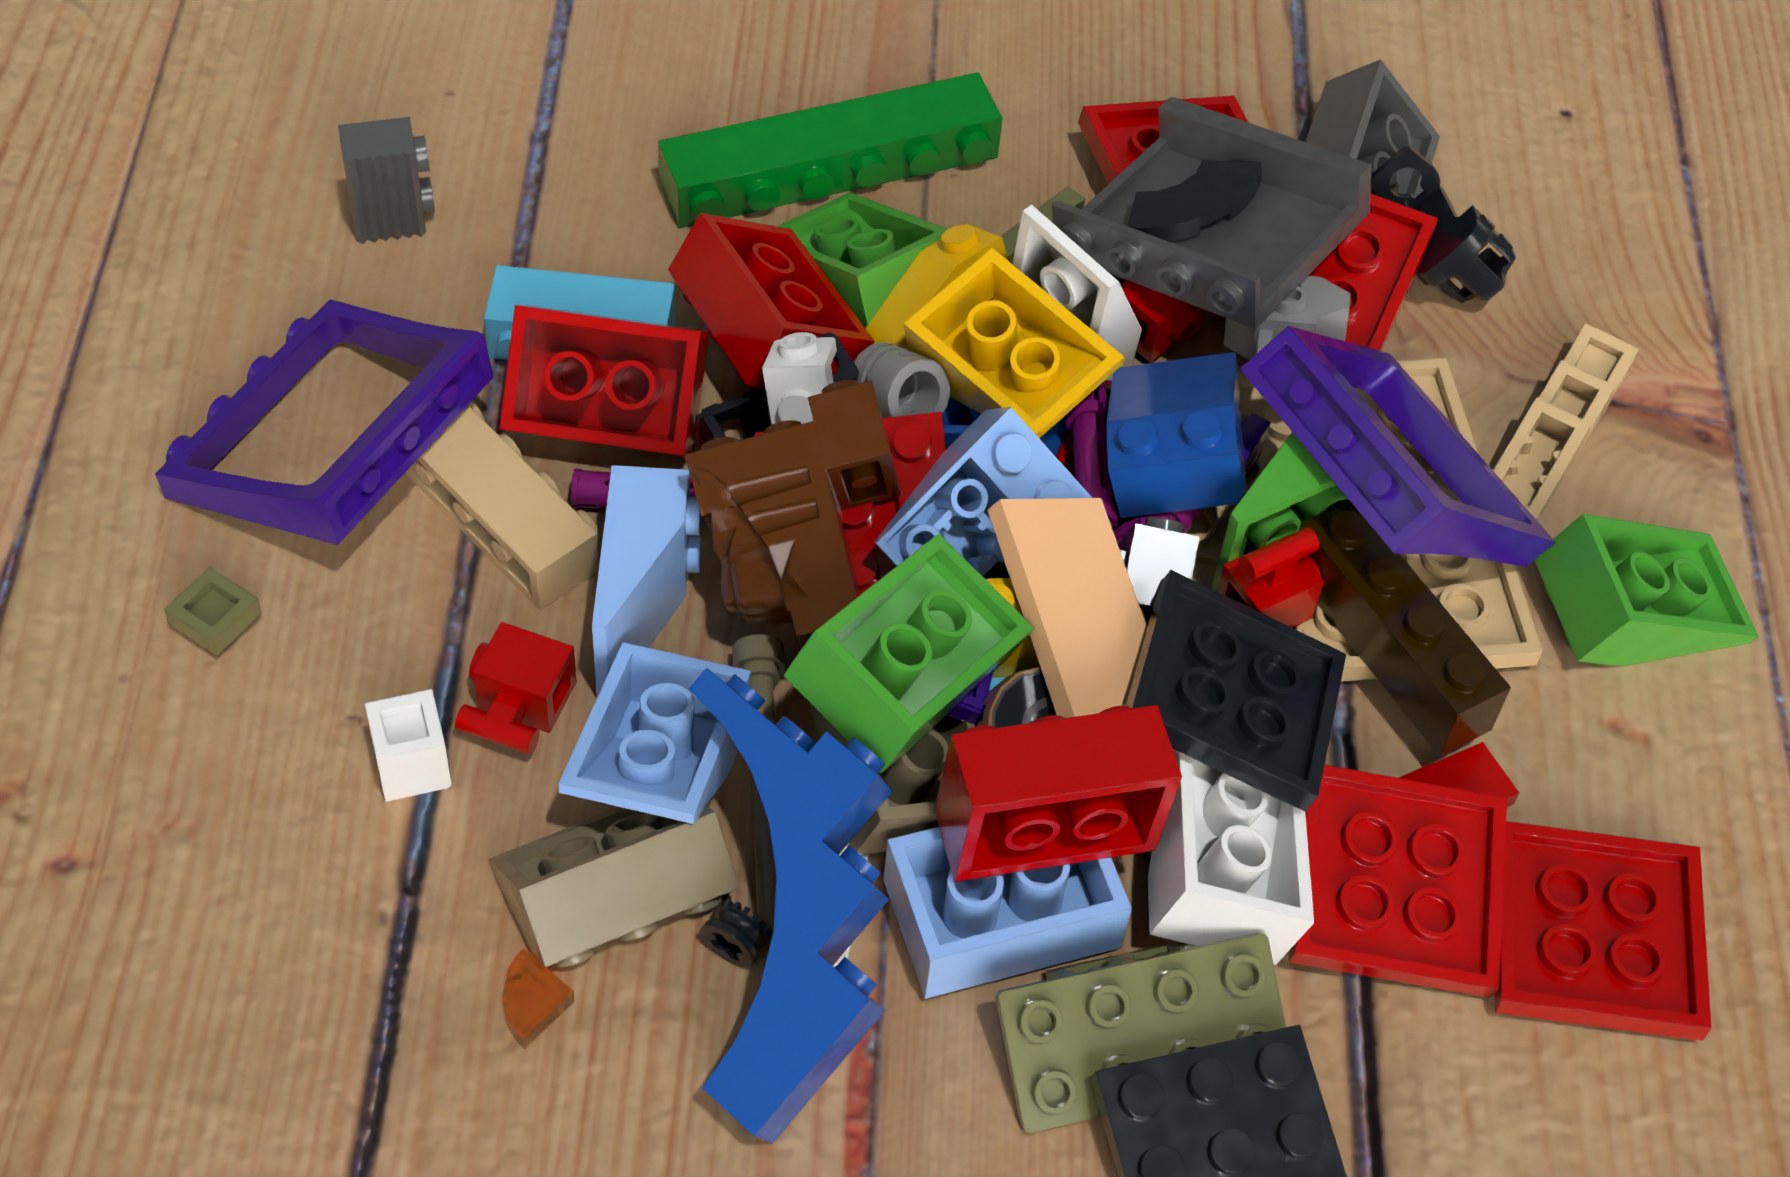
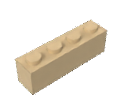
M473 400L405 472L539 610L599 572L598 543L601 541V535L593 519L583 510L575 511L561 497L557 485L548 474L543 471L536 473L523 460L522 454L515 442L507 434L502 433L498 435L485 422L482 412Z

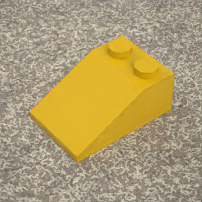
M993 248L904 322L907 350L932 359L944 368L949 377L950 398L981 414L986 409L1011 407L1038 438L1043 436L1125 363V357Z

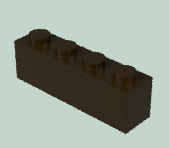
M1350 500L1302 522L1300 530L1310 527L1316 533L1320 543L1319 550L1308 555L1318 566L1321 577L1324 580L1317 603L1318 606L1437 754L1441 757L1491 731L1511 689L1510 685L1404 558L1392 552Z

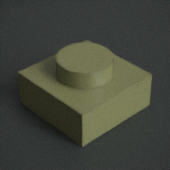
M210 566L164 608L168 624L216 656L262 613L259 599Z

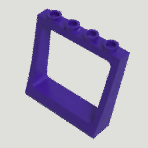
M330 299L312 318L300 317L296 319L288 329L286 343L271 358L265 355L258 357L248 370L247 382L232 397L221 395L216 398L208 410L207 422L192 437L182 435L172 442L167 451L166 463L155 473L164 498L338 545L494 378L484 334L478 331L420 323ZM347 342L423 369L317 481L311 484L295 485L271 482L210 470L337 343Z
M1287 326L1240 368L1396 555H1454L1527 567L1556 543L1391 354ZM1354 388H1359L1372 397L1462 503L1451 499L1438 487Z

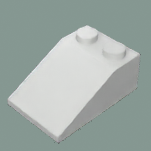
M1030 205L1022 212L1012 264L1125 357V363L1121 367L1132 366L1142 328L1119 281L1038 209ZM1113 374L1109 376L1106 380L1111 381Z
M1173 749L1182 779L1156 850L1152 851L1148 872L1150 935L1200 946L1261 933L1265 934L1269 939L1273 963L1276 965L1314 924L1305 811Z

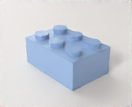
M939 827L887 839L883 881L925 999L1122 947L1132 908L1112 858L954 882Z

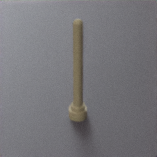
M766 634L742 637L732 646L733 667L751 671L750 687L765 699V702L758 711L775 725L773 688L778 685L779 677L785 672L784 644L777 637ZM751 772L757 914L760 916L758 921H765L767 924L766 928H769L771 933H773L776 893L775 861L769 820Z

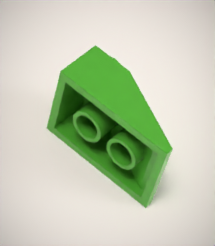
M851 192L777 226L794 231L865 328L919 252L941 239V235L947 230V228Z
M1293 432L1232 511L1212 590L1217 591L1225 563L1286 535L1293 534L1300 530L1302 522L1349 501Z
M1582 514L1553 538L1556 543L1534 560L1543 579L1544 591L1552 600L1565 631L1567 645L1579 662L1627 666L1750 644L1759 637L1711 534Z
M938 533L814 631L783 676L848 742L854 737L873 752L885 764L879 771L882 774L940 722L1020 645L1035 628Z

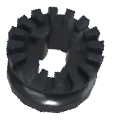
M723 900L715 909L717 919H709L701 927V936L708 947L722 959L739 967H749L757 959L755 948H763L771 939V931L769 928H766L767 924L765 921H758L760 916L757 913L751 917L748 915L751 910L749 907L745 906L742 910L740 902L736 901L733 903L732 900Z

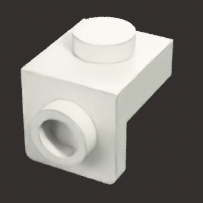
M799 332L789 334L782 339L774 341L762 367L771 424L788 420L799 421L802 424L813 421L808 397L821 394L824 387L834 383L831 364L837 352L835 338H816L812 333Z

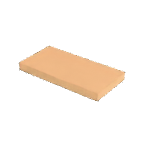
M1000 499L987 511L1023 617L1035 628L1031 632L1030 637L1056 714L1069 718L1097 714L1114 706H1126L1146 635L1147 625L1102 499Z

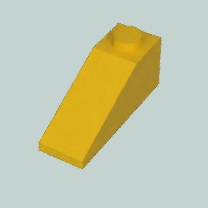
M965 223L947 229L941 235V239L921 250L865 328L874 339V344L887 342L907 349L904 322L991 248L1008 260L1003 238Z

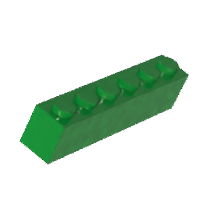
M977 72L659 140V183L678 229L693 226L700 213L730 218L998 158L1003 117L980 73Z

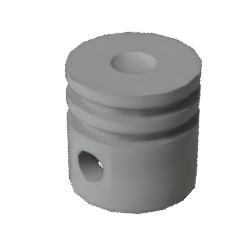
M879 342L869 345L854 361L859 370L857 381L863 383L872 380L882 418L941 411L943 414L950 396L949 377L944 368L934 360L893 343Z

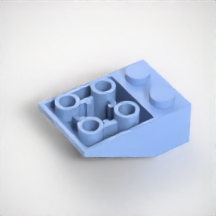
M1011 407L986 409L942 453L874 544L896 567L939 533L985 579L1010 578L987 510L1000 499L1092 498V496Z

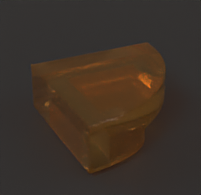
M523 948L508 968L503 991V1007L511 1034L525 1050L575 1002L574 990Z

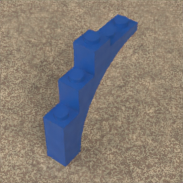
M706 668L690 686L689 690L725 727L752 772L769 820L776 869L774 931L759 990L736 1040L702 1089L754 1137L773 1144L885 1012L869 996L877 986L871 978L846 957L837 966H834V964L889 900L873 885L881 872L850 846L840 856L839 853L893 791L877 774L885 764L856 738L853 737L844 747L826 731L815 744L805 732L785 716L774 725L758 711L765 702V699L736 674H733L725 683Z

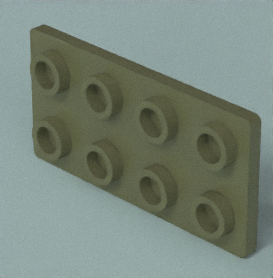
M1261 933L1200 946L1172 942L1045 971L1047 980L999 990L995 996L1020 1126L1027 1133H1035L1101 1117L1091 1081V1076L1095 1071L1286 1027L1269 939L1265 934Z

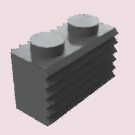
M410 117L338 125L356 241L364 244L367 240L375 243L379 238L387 241L390 237L398 240L403 235L409 239L414 234L422 237L426 233L424 213L435 212L430 177L419 178L418 172L430 171L425 135L413 137Z

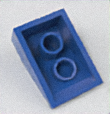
M1236 352L1120 367L1113 373L1106 421L1108 472L1120 518L1238 504L1247 493Z

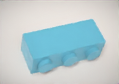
M496 265L484 316L489 358L508 361L515 305H532L675 326V283Z

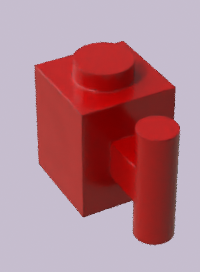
M1306 527L1225 563L1217 592L1291 628L1312 619L1324 585V580L1321 577L1318 566L1308 556L1320 548L1316 533L1310 527Z
M501 621L489 644L482 642L477 647L470 663L469 678L474 680L478 708L463 704L455 720V729L531 755L539 740V730L547 733L551 732L577 683L574 646Z

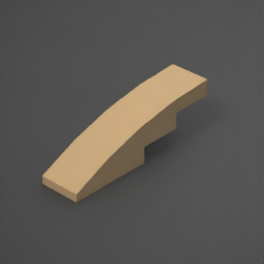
M1587 323L1583 326L1564 361L1561 360L1540 397L1535 398L1493 470L1536 520L1539 519L1577 459L1630 370L1639 351V348Z

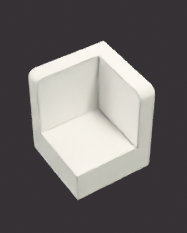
M432 689L365 703L385 802L442 790L451 786L446 747Z

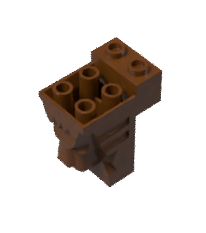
M855 380L834 382L824 387L821 394L809 396L808 401L813 417L812 422L804 424L795 420L778 422L767 427L762 435L742 440L734 437L716 438L704 443L700 447V451L685 454L702 518L704 517L705 523L711 531L714 551L722 564L721 594L723 604L728 613L734 616H743L744 620L752 625L771 623L775 625L793 622L796 636L802 648L814 631L861 595L840 511L902 495L872 380L863 383Z

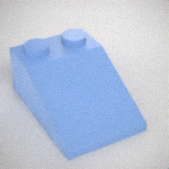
M611 466L592 620L597 697L622 642L649 648L686 598L688 572L700 573L702 557V535H700L701 512L696 496H690L689 470Z
M622 642L558 783L559 793L694 824L729 775L739 750L725 727L689 688L706 668L725 683L733 674H736L749 686L751 683V671Z

